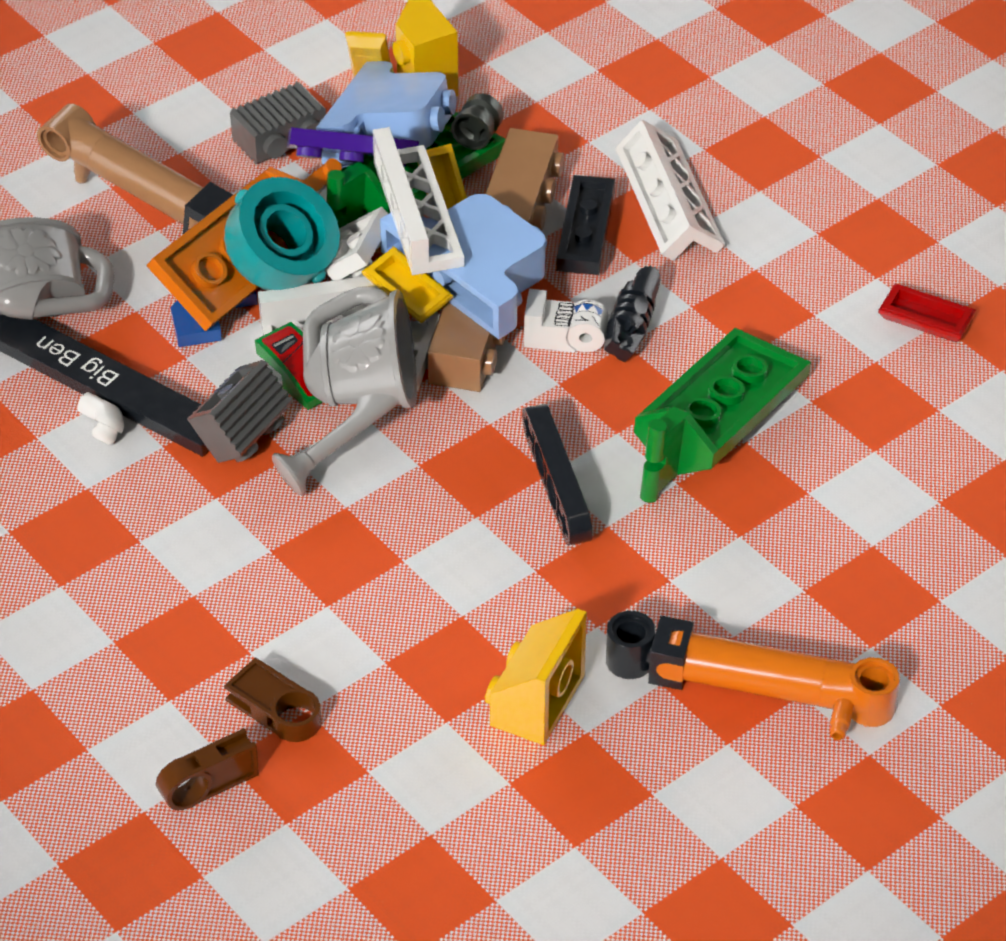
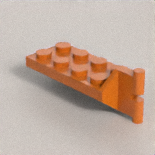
M330 158L304 180L269 167L242 189L249 190L252 185L263 179L286 177L300 181L313 188L318 194H321L327 187L328 172L331 170L341 171L342 166L338 160ZM237 193L158 253L146 265L205 331L259 288L239 273L232 264L225 247V224L230 211L236 205L235 196ZM267 230L274 243L288 249V246L280 236Z

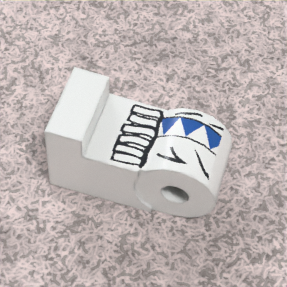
M529 289L524 314V348L567 352L596 351L603 346L609 318L608 310L604 305L593 300H581L576 303L547 300L546 290Z

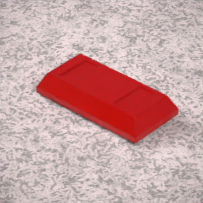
M894 283L880 306L878 313L886 320L956 343L961 340L976 314V309Z

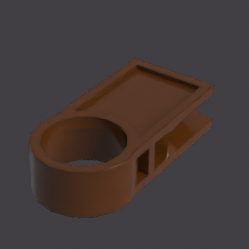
M256 657L224 685V689L230 692L225 698L226 702L277 734L281 739L288 742L305 741L316 735L320 729L321 708L318 698L311 691L304 689ZM295 707L304 708L313 713L305 721L297 723L287 722L279 717L284 711Z
M243 728L183 757L177 758L160 771L155 784L157 790L171 809L186 810L192 808L198 803L258 776L255 742L251 743L247 737V731ZM190 779L187 783L179 787L183 782Z

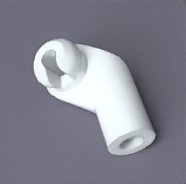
M90 392L82 395L78 402V411L98 422L92 430V436L107 445L113 444L117 434H122L124 429L122 412L114 404Z

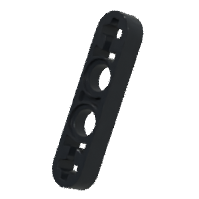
M547 404L525 407L522 409L525 437L563 539L568 546L590 542L592 540V524L589 510Z

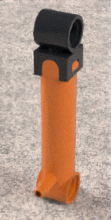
M638 611L617 613L607 624L606 665L610 672L623 679H637L649 673L648 684L682 690L685 680L833 709L830 720V736L835 740L845 738L851 719L866 727H878L892 720L895 714L900 675L892 663L881 658L869 657L861 659L857 663H850L693 632L694 622L660 616L655 633V625L652 619Z

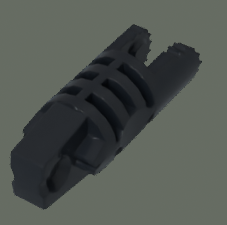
M651 265L641 268L636 273L634 281H628L624 288L620 290L607 324L604 350L623 362H626L634 354L645 337L656 306L655 298L659 290L661 275L658 272L659 270Z

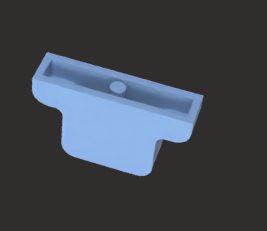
M366 61L318 124L316 130L373 136L374 129L390 127L393 138L419 141V146L424 145L425 148H428L434 143L440 132L444 130L450 117L455 114L456 94L454 90H448L446 75L443 73H394L393 65L390 62ZM322 151V164H325L330 158L339 161V153ZM339 161L340 164H341V166H345V165H349V164H352V163H353V162Z
M474 194L447 209L464 254V267L427 274L453 294V298L449 301L450 304L497 339H501L512 332L517 326V307L522 303L521 292L539 282L545 275V248L547 247V240L538 227L532 226L514 213L507 205H503L490 195ZM389 213L380 219L381 252L385 254L395 246L405 255L392 214ZM421 217L424 226L430 229L439 222L432 218ZM436 244L429 248V256L450 253V250Z

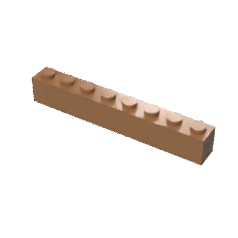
M510 128L486 195H490L503 205H507L518 216L542 231L546 219L545 204H552L554 198V177L560 178L564 167V153L558 152L559 135ZM448 302L443 308L428 349V383L481 392L486 375L493 376L497 362L496 345L503 346L506 335L501 339H497Z

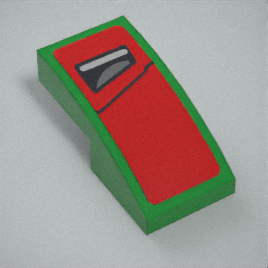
M289 322L254 340L256 354L281 374L284 390L288 391L307 410L323 403L311 394L304 382L303 332L296 325Z

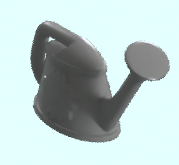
M39 217L0 220V314L12 318L36 320L39 317L99 310L109 302L114 283L113 265L104 254L95 249L82 246L80 234L74 227L62 221ZM80 263L91 266L97 272L95 291L91 294L85 295L84 285L81 281Z
M371 286L357 287L320 305L305 320L303 328V379L308 390L313 396L329 406H338L339 404L357 405L351 416L307 451L291 456L280 453L272 455V462L276 470L296 494L301 496L305 494L306 479L317 463L391 411L396 405L403 406L404 408L414 407L417 390L414 342L406 302L399 289L391 291L388 295L383 290ZM370 304L333 323L328 322L356 306Z

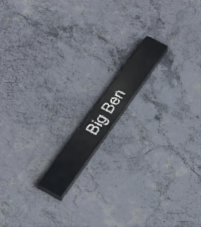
M0 314V352L83 395L86 392H90L114 404L120 409L123 416L202 457L209 451L187 420L201 405L198 402L38 320L18 319Z

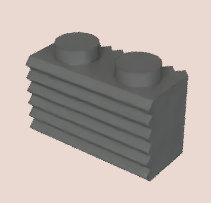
M296 81L293 86L289 84L287 88L282 87L280 91L275 90L273 94L268 93L266 97L261 96L259 100L254 99L251 103L246 102L244 106L239 105L237 109L233 107L230 111L232 139L234 143H237L238 147H241L242 151H245L247 156L249 155L255 165L270 158H279L286 151L294 149L287 148L290 128L316 130V127L326 115V108L301 83Z
M264 360L246 364L235 369V372L230 374V377L224 380L225 382L219 385V388L214 390V393L203 401V404L187 418L218 463L235 459L236 462H241L249 458L258 450L259 445L256 441L261 435L273 432L285 421L282 414L293 403V399L287 396L288 391L282 389L283 384L277 382L278 377L272 374L273 370L267 367L268 363Z

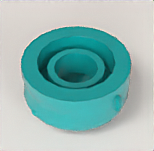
M286 177L263 179L252 185L249 190L242 189L238 191L235 196L236 205L230 211L225 224L224 242L228 256L239 273L252 284L264 290H284L323 281L326 276L325 269L336 257L340 245L338 222L325 199L308 185ZM267 230L280 236L288 246V249L274 243Z

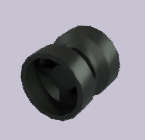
M484 93L472 95L452 122L451 131L454 139L467 149H482L488 144L494 132L502 123L504 118L503 108L497 99L491 95Z

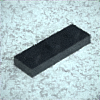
M581 175L573 176L556 258V271L599 275L615 193V179Z

